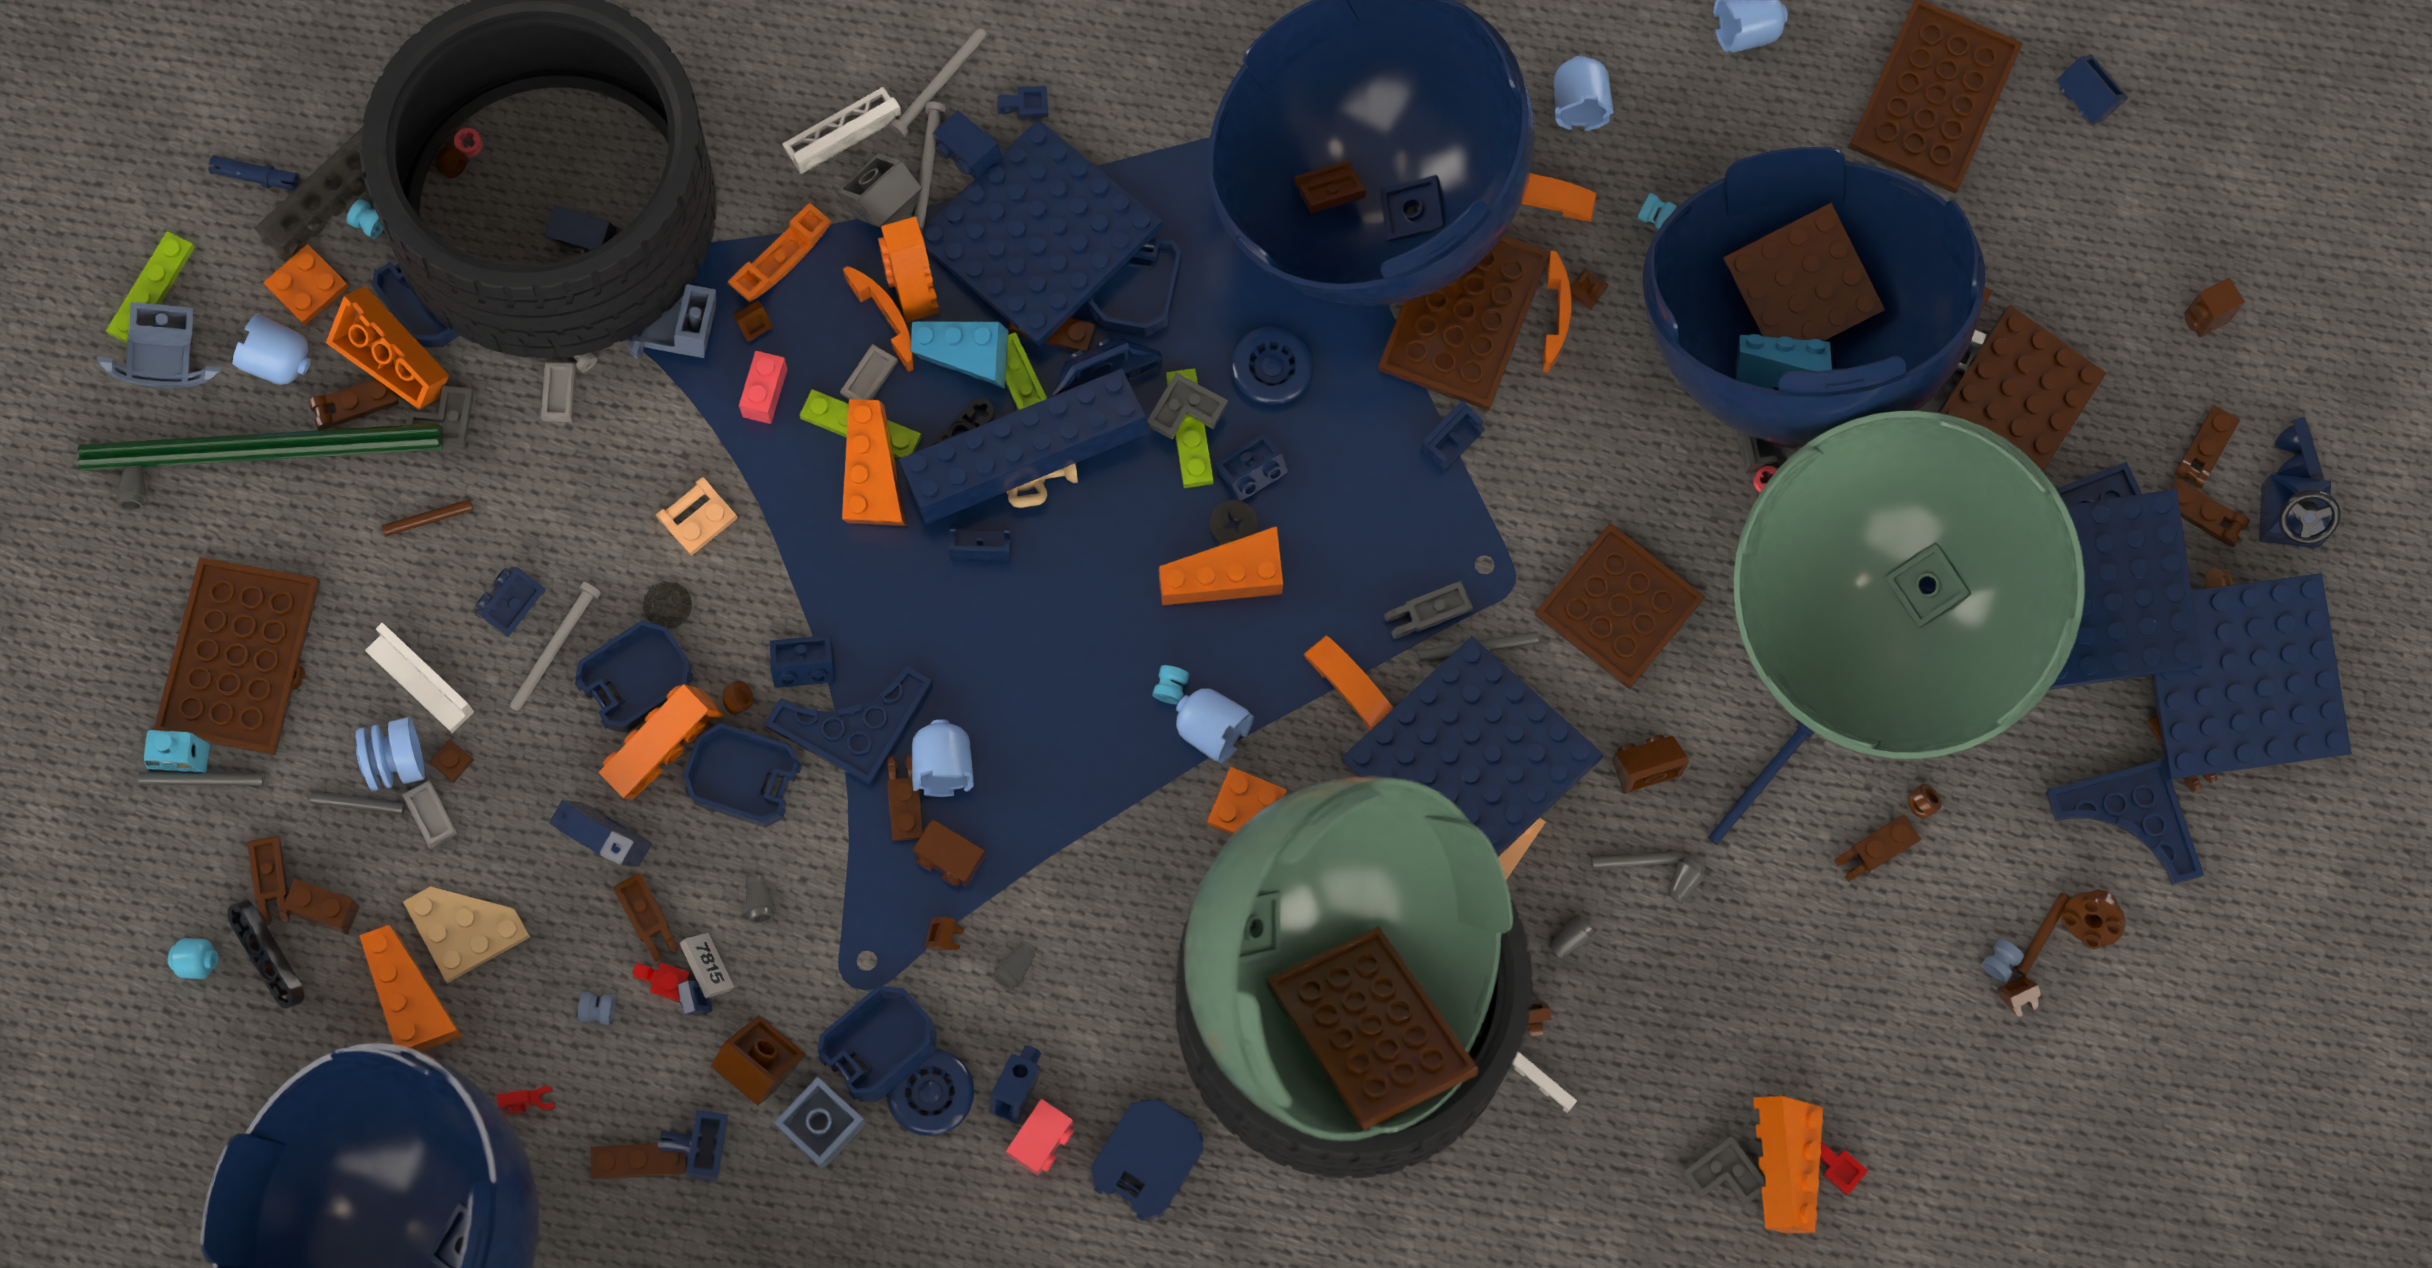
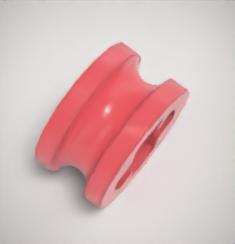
M464 128L456 133L454 144L466 157H474L481 152L482 140L476 130ZM469 137H472L474 145L472 147L468 145V148H464L462 141L465 138L469 141Z
M1763 466L1758 470L1753 483L1759 493L1767 484L1761 483L1764 474L1771 478L1778 470L1777 468Z

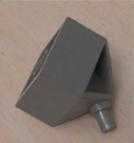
M878 153L839 188L836 193L856 219L881 227L913 217L912 212L922 187L902 161Z

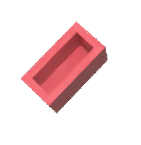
M755 350L739 403L742 417L768 424L772 423L788 370L784 357Z
M1041 1099L1007 1148V1156L1037 1176L1042 1170L1047 1173L1057 1158L1053 1153L1059 1144L1065 1146L1075 1131L1071 1128L1073 1119Z

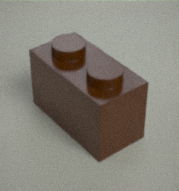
M2229 277L2196 296L2184 312L2186 324L2200 338L2229 323L2245 301Z
M933 819L912 850L914 857L917 858L915 862L928 871H931L933 868L943 874L941 878L954 887L960 884L967 888L986 858L983 849Z
M294 879L282 908L290 915L348 935L360 906L351 898Z

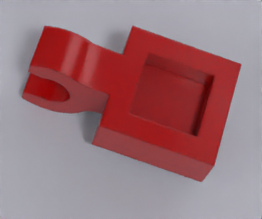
M636 963L632 972L633 978L652 984L651 994L680 1003L678 984L688 981L691 975L690 972L664 963H660L657 971Z
M542 1086L531 1091L526 1089L496 1094L497 1106L502 1111L507 1110L508 1115L525 1113L526 1107L534 1105L543 1111H552L555 1109V1104L542 1103V1097L546 1093H553V1088Z
M1821 1142L1820 1163L1828 1167L1822 1175L1843 1194H1850L1868 1170L1845 1150H1842L1837 1156L1827 1145Z

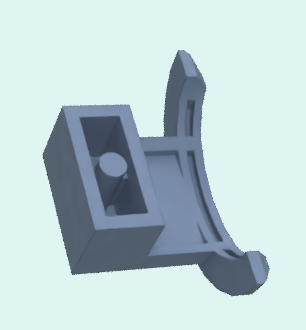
M686 284L684 296L668 312L665 311L656 322L646 329L639 331L638 334L633 335L632 340L627 345L632 356L639 360L646 347L704 358L716 310V289Z
M131 302L126 368L116 364L113 358L97 357L98 365L112 377L124 382L151 387L181 388L197 386L208 382L221 371V367L205 366L204 369L189 374V354L193 324V308Z

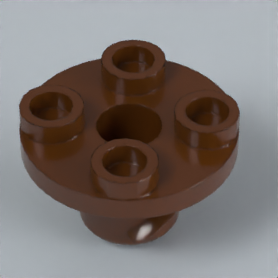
M2099 889L2092 892H2081L2072 896L2068 900L2061 918L2062 923L2090 949H2098L2100 946H2107L2117 942L2126 927L2125 915L2117 904L2116 898L2111 893Z

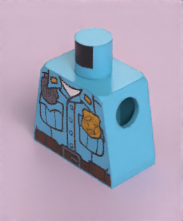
M148 730L144 763L148 771L207 773L210 744L189 732ZM191 749H195L194 757H192Z

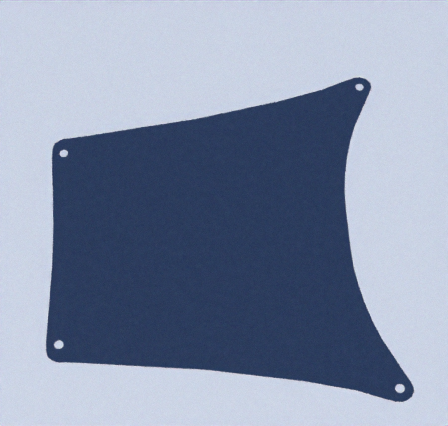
M1210 137L1096 166L1163 221L1164 227L1147 243L1155 244L1156 238L1173 239L1181 250L1182 262L1168 326L1147 337L1105 330L1089 312V299L1070 318L1095 324V332L1089 350L1096 348V345L1105 339L1111 338L1115 340L1121 337L1160 351L1162 367L1129 380L1130 386L1146 416V421L1167 388L1166 372L1195 368L1197 382L1200 386L1228 400V405L1214 429L1205 425L1213 475V484L1184 488L1176 437L1174 436L1172 440L1147 426L1148 434L1075 463L1078 483L1068 481L1065 476L1045 479L1043 484L1047 490V498L1040 505L1024 508L1013 507L1009 502L1008 494L1004 492L929 524H925L904 478L900 461L894 457L907 526L852 524L842 520L847 438L800 419V413L812 389L849 404V400L843 397L840 391L872 344L898 359L897 365L873 400H879L885 405L887 420L921 433L922 438L915 452L928 448L969 403L975 399L984 398L991 402L995 413L994 420L1018 411L1006 383L1004 389L990 382L976 379L959 371L920 359L914 353V370L911 372L907 371L892 348L891 339L897 336L896 332L872 297L860 302L844 277L843 269L849 266L871 278L890 296L905 321L895 287L889 288L884 273L883 259L878 238L883 237L881 227L859 219L830 224L812 249L788 274L764 294L751 301L753 303L756 301L761 303L773 328L749 342L743 337L733 315L736 310L741 311L748 307L750 302L730 286L728 280L748 261L752 264L783 233L711 242L701 269L697 270V276L691 284L716 289V310L704 358L644 348L643 352L656 362L691 400L739 468L756 498L773 535L812 636L831 635L835 681L829 682L828 685L835 711L860 703L862 705L874 699L900 675L907 665L932 679L933 684L889 755L895 756L897 760V779L909 778L906 758L907 754H912L913 737L921 728L930 725L932 721L947 720L949 723L961 727L968 734L970 740L974 786L969 791L965 792L963 787L955 789L954 796L932 797L925 796L924 789L919 788L923 833L933 819L985 851L986 858L967 888L960 884L954 887L941 878L943 875L941 872L934 868L928 871L915 862L917 858L914 857L912 851L918 840L893 842L887 780H889L888 758L871 786L845 772L848 797L849 850L838 969L843 980L853 988L871 990L877 986H883L927 950L924 948L931 918L946 916L955 919L956 924L1050 856L1209 758L1179 735L1176 727L1179 713L1176 710L1177 705L1160 701L1152 696L1155 686L1160 682L1158 675L1162 665L1174 666L1190 674L1187 684L1182 689L1184 696L1190 697L1191 694L1199 689H1213L1246 708L1254 716L1252 726L1247 734L1248 736L1335 689L1326 677L1323 678L1303 656L1305 652L1326 635L1346 652L1365 673L1440 631L1502 601L1516 584V571L1506 545L1461 457L1443 472L1420 451L1422 441L1442 421L1427 389L1378 371L1379 363L1396 323L1389 305L1351 306L1323 301L1302 294L1282 284L1260 269L1236 245L1217 215L1208 181L1207 158ZM951 201L927 205L924 227ZM927 252L933 288L935 289L940 313L905 322L910 340L912 322H999L1008 329L1010 322ZM1132 257L1130 262L1151 266L1152 260ZM1264 326L1287 328L1298 334L1311 350L1314 361L1312 379L1304 392L1289 402L1276 405L1256 402L1243 394L1234 382L1231 373V357L1234 348L1246 334ZM1018 336L1048 399L1052 396L1065 361L1075 352L1044 343L1039 347L1032 340ZM1270 347V350H1277V347ZM1265 349L1259 350V353L1264 352ZM755 350L784 357L788 369L771 424L744 418L739 408ZM1282 351L1284 355H1288L1286 351ZM1252 357L1251 361L1255 363L1256 359ZM1293 360L1289 362L1290 366L1294 364ZM986 408L983 410L975 409L976 417L970 423L973 428H977L974 421L979 416L987 417ZM962 427L954 430L952 437L968 430ZM1262 433H1265L1282 453L1288 472L1278 480L1255 492L1252 496L1238 502L1233 495L1231 487L1216 471L1214 463ZM1034 488L1018 492L1017 496L1036 494L1038 492ZM1277 526L1283 578L1282 594L1162 605L1159 566ZM950 527L976 530L1011 529L1010 561L950 559L948 550ZM1480 556L1491 557L1494 561L1493 571L1485 575L1478 573L1475 569L1476 559ZM1462 581L1472 604V611L1419 632L1415 630L1409 635L1397 639L1393 638L1391 632L1396 627L1412 621L1409 614L1395 621L1386 622L1384 617L1386 612L1405 605V602ZM1240 735L1238 740L1244 738V736ZM871 951L876 955L877 964L872 970L864 971L857 965V957L861 952Z

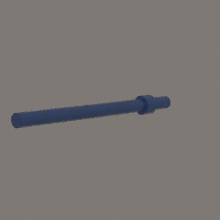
M1801 722L1797 724L1796 732L1710 833L1708 839L1717 845L1802 742L1807 737L1810 738L1815 733Z

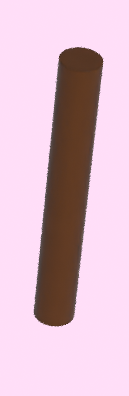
M468 499L384 524L382 529L385 537L473 511L472 503Z
M2064 893L2058 895L2024 953L2023 960L2015 969L2020 975L2026 976L2063 914L2064 908L2070 899L2068 895Z

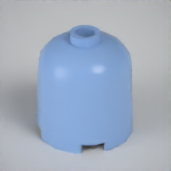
M1716 0L1714 4V17L1719 16L1721 28L1716 30V35L1725 52L1743 51L1777 41L1783 33L1784 25L1788 18L1787 9L1781 4L1780 0Z
M1577 56L1561 64L1554 77L1555 120L1559 126L1568 130H1572V125L1584 126V130L1588 131L1609 123V116L1614 111L1609 74L1605 66L1600 61L1585 56Z
M256 313L244 329L249 331L245 343L238 342L232 364L239 368V370L279 385L291 383L299 374L305 375L311 363V359L307 357L309 349L305 337L265 315Z
M1199 689L1191 694L1190 697L1185 695L1176 708L1179 712L1176 721L1179 735L1210 759L1220 764H1224L1234 755L1237 748L1233 745L1240 735L1247 736L1254 720V716L1246 708L1213 689Z
M934 720L930 725L921 728L915 734L912 742V781L914 791L920 788L924 789L925 796L947 797L954 796L955 789L964 787L965 792H967L974 786L970 740L968 734L961 727L951 724L947 720Z

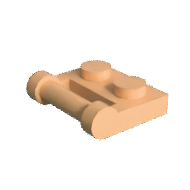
M704 477L695 482L696 486L667 510L662 509L656 514L659 521L690 556L695 554L737 519V515L715 492ZM703 495L709 499V501L678 526L673 521V519Z

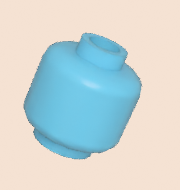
M182 938L171 947L168 954V964L179 978L205 979L217 967L218 953L207 939Z

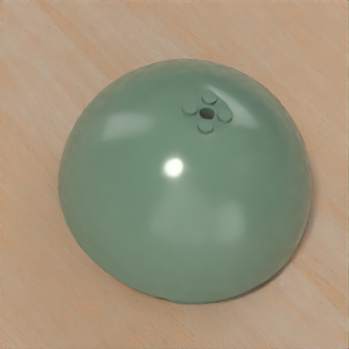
M1893 411L1851 420L1826 431L1795 452L1774 473L1751 508L1740 537L1734 568V603L1742 641L1758 675L1776 700L1792 716L1824 738L1851 750L1894 759H1921L1963 751L2000 734L2024 717L2042 699L2066 664L2076 641L2085 598L2084 564L2076 528L2063 500L2042 470L2024 452L1987 428L1961 418L1924 411ZM1927 576L1932 577L1937 584L1936 590L1931 594H1925L1920 589L1921 580Z
M1371 776L1335 779L1300 789L1275 801L1257 813L1226 842L1206 872L1191 908L1185 939V980L1189 1002L1204 1043L1221 1070L1247 1098L1265 1112L1293 1128L1319 1138L1356 1140L1371 1137L1382 1132H1394L1409 1127L1437 1109L1454 1093L1461 1083L1362 1130L1268 988L1267 978L1380 926L1468 1053L1484 1021L1492 997L1500 956L1501 933L1508 932L1513 922L1510 894L1498 856L1485 834L1471 824L1467 817L1450 800L1422 784L1402 779ZM1255 920V929L1249 933L1250 924Z

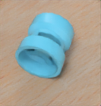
M1650 193L1637 219L1645 223L1650 221L1659 229L1677 206L1670 202L1664 203L1660 201L1658 196ZM1660 207H1661V208H1662L1661 211L1659 212L1657 218H1655L1656 215H1657V213H1658V211H1659V209H1660Z
M363 198L357 200L349 210L346 221L354 228L361 227L365 235L374 239L383 231V226L377 212L367 200Z
M1162 665L1158 675L1160 682L1155 686L1152 696L1160 701L1178 705L1184 696L1182 689L1187 684L1190 674L1174 666Z

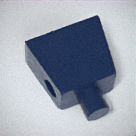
M1025 1045L1020 1056L1010 1055L991 1093L989 1113L1018 1125L1039 1079L1040 1066L1037 1065V1062L1042 1053L1038 1049Z

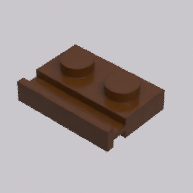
M1349 161L1295 176L1294 185L1298 187L1299 194L1311 214L1365 198L1366 189L1355 170H1352Z

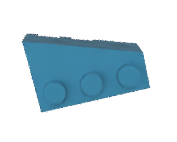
M912 322L910 351L920 359L959 371L1005 389L1008 329L999 322Z
M1757 334L1739 336L1735 363L1737 381L1774 389V386L1779 388L1781 375L1788 371L1832 370L1830 342L1818 339L1800 340L1790 337H1762Z

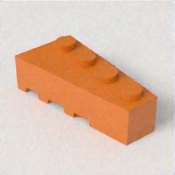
M916 216L881 226L883 237L878 238L883 259L884 273L889 288L895 287L905 322L940 313L935 289L933 288V279L929 268L925 243Z
M366 286L344 295L326 344L416 408L421 409L441 397L442 386L446 385L449 374Z
M849 399L842 520L852 524L907 526L885 405L879 400Z
M1277 526L1159 566L1162 605L1282 594L1283 578Z
M685 684L673 688L666 696L667 701L660 709L657 707L646 716V723L640 730L632 731L625 738V745L618 752L611 753L604 760V767L598 773L622 798L633 800L663 772V769L660 767L663 763L668 765L677 760L683 754V745L686 742L690 743L697 739V736L706 731L705 725L712 718L719 721L726 715L702 689Z
M390 925L359 935L394 1045L421 1052L463 1036L398 933Z
M1784 1096L1754 1097V1109H1759L1760 1124L1756 1125L1757 1138H1762L1763 1157H1759L1760 1170L1762 1169L1766 1184L1761 1187L1765 1229L1782 1233H1815L1823 1107Z

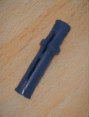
M213 155L209 161V165H214V167H208L210 174L259 183L264 188H271L273 186L293 192L297 191L299 182H295V179L300 180L299 173L278 170L273 165L259 166L218 157L217 155Z

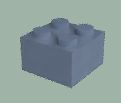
M816 1077L774 1122V1125L821 1170H824L866 1123L856 1111L819 1077Z

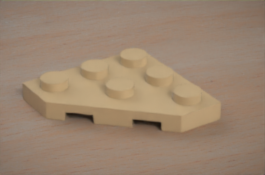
M431 886L403 901L447 983L530 938L514 908Z

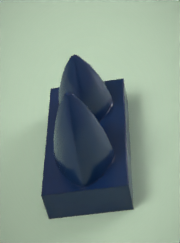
M2302 417L2293 420L2294 425L2285 429L2278 436L2275 446L2286 451L2302 450L2303 453L2286 461L2278 470L2277 475L2325 479L2306 418Z

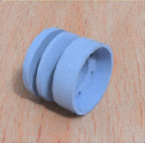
M410 717L389 721L388 736H384L378 724L371 727L372 739L366 727L356 730L358 764L372 792L381 789V778L387 788L392 787L393 772L398 773L403 784L424 780L425 767L421 746Z

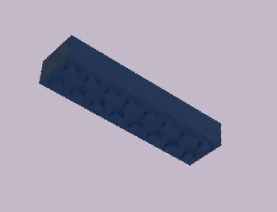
M1121 368L899 459L904 478L925 524H929L1148 434L1146 416Z

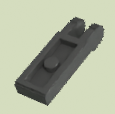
M1462 581L1409 600L1405 602V605L1386 612L1384 617L1386 622L1409 614L1412 622L1398 626L1391 632L1393 638L1397 639L1409 635L1415 630L1419 632L1473 610V607Z

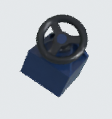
M2271 474L2262 483L2260 542L2319 548L2337 529L2341 518V511L2337 501L2331 496V481Z

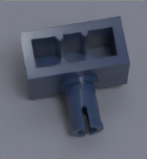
M696 1110L693 1132L682 1134L661 1130L658 1150L686 1153V1157H688L686 1178L717 1182L728 1114Z

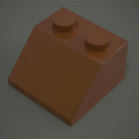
M1663 734L1650 737L1646 740V744L1635 747L1634 743L1624 745L1617 749L1618 753H1615L1612 759L1624 794L1680 777L1689 764L1687 755L1674 736L1664 738Z
M758 1015L725 1041L711 1067L759 1106L779 1088L802 1061L806 1053Z

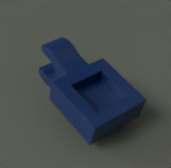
M1047 86L1017 87V95L997 96L998 114H1009L1018 111L1019 119L1048 118Z

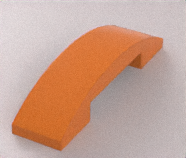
M1530 174L1521 204L1563 212V217L1591 222L1597 193L1559 179Z
M809 202L789 222V228L752 264L748 261L728 280V284L749 302L758 298L778 283L802 260L831 224V220Z
M1550 251L1546 282V289H1558L1556 335L1546 334L1543 350V372H1549L1557 361L1565 342L1571 318L1572 306L1569 279L1563 262L1556 251Z
M845 267L843 269L845 280L859 301L863 302L872 297L896 332L897 336L891 339L892 348L907 371L911 372L914 370L913 352L910 351L911 340L899 309L890 296L875 281L854 268Z
M1327 635L1304 653L1303 656L1323 678L1326 677L1363 719V724L1369 731L1394 709L1363 670Z

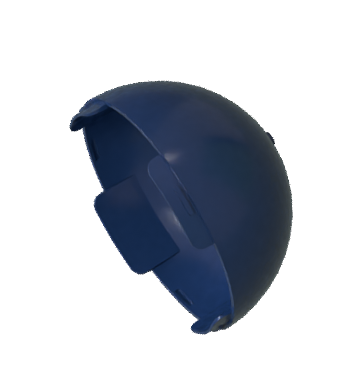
M1311 0L1271 25L1247 49L1243 59L1244 64L1230 83L1216 113L1209 139L1207 165L1211 197L1218 217L1236 245L1260 269L1282 284L1302 294L1323 301L1351 306L1391 305L1411 301L1444 288L1474 268L1499 242L1510 226L1523 200L1529 182L1534 153V120L1528 87L1516 57L1499 32L1480 14L1455 0ZM1349 161L1352 170H1355L1366 189L1365 198L1311 214L1299 194L1298 187L1294 185L1295 176ZM1420 205L1419 211L1416 214L1406 215L1410 206Z
M1832 147L1780 149L1736 161L1727 169L1724 178L1704 187L1689 197L1663 222L1650 244L1643 267V291L1646 314L1656 345L1671 373L1687 393L1716 418L1738 431L1772 443L1803 447L1826 431L1851 420L1893 411H1917L1923 407L1948 381L1967 351L1981 314L1986 282L1985 264L1981 248L1968 218L1954 200L1946 202L1927 187L1895 172L1868 164L1845 161L1844 154ZM1832 203L1885 310L1824 340V342H1830L1832 370L1788 371L1781 375L1779 388L1774 386V389L1737 381L1735 363L1739 336L1761 334L1723 257Z
M383 1043L359 1044L334 1050L330 1054L305 1066L271 1096L245 1133H239L229 1140L221 1154L208 1191L203 1214L201 1250L205 1259L212 1263L213 1268H532L539 1231L537 1190L528 1157L514 1128L497 1104L472 1080L446 1063L410 1048Z

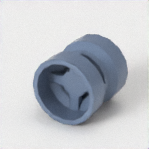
M1999 939L1993 946L1994 952L1991 956H1987L1984 959L1981 967L1995 979L2007 982L2012 976L2011 968L2021 963L2024 954L2010 942Z
M583 991L579 1001L578 1021L590 1023L593 1020L598 1021L601 1025L610 1026L615 1011V995L604 994L602 996H595L593 992Z

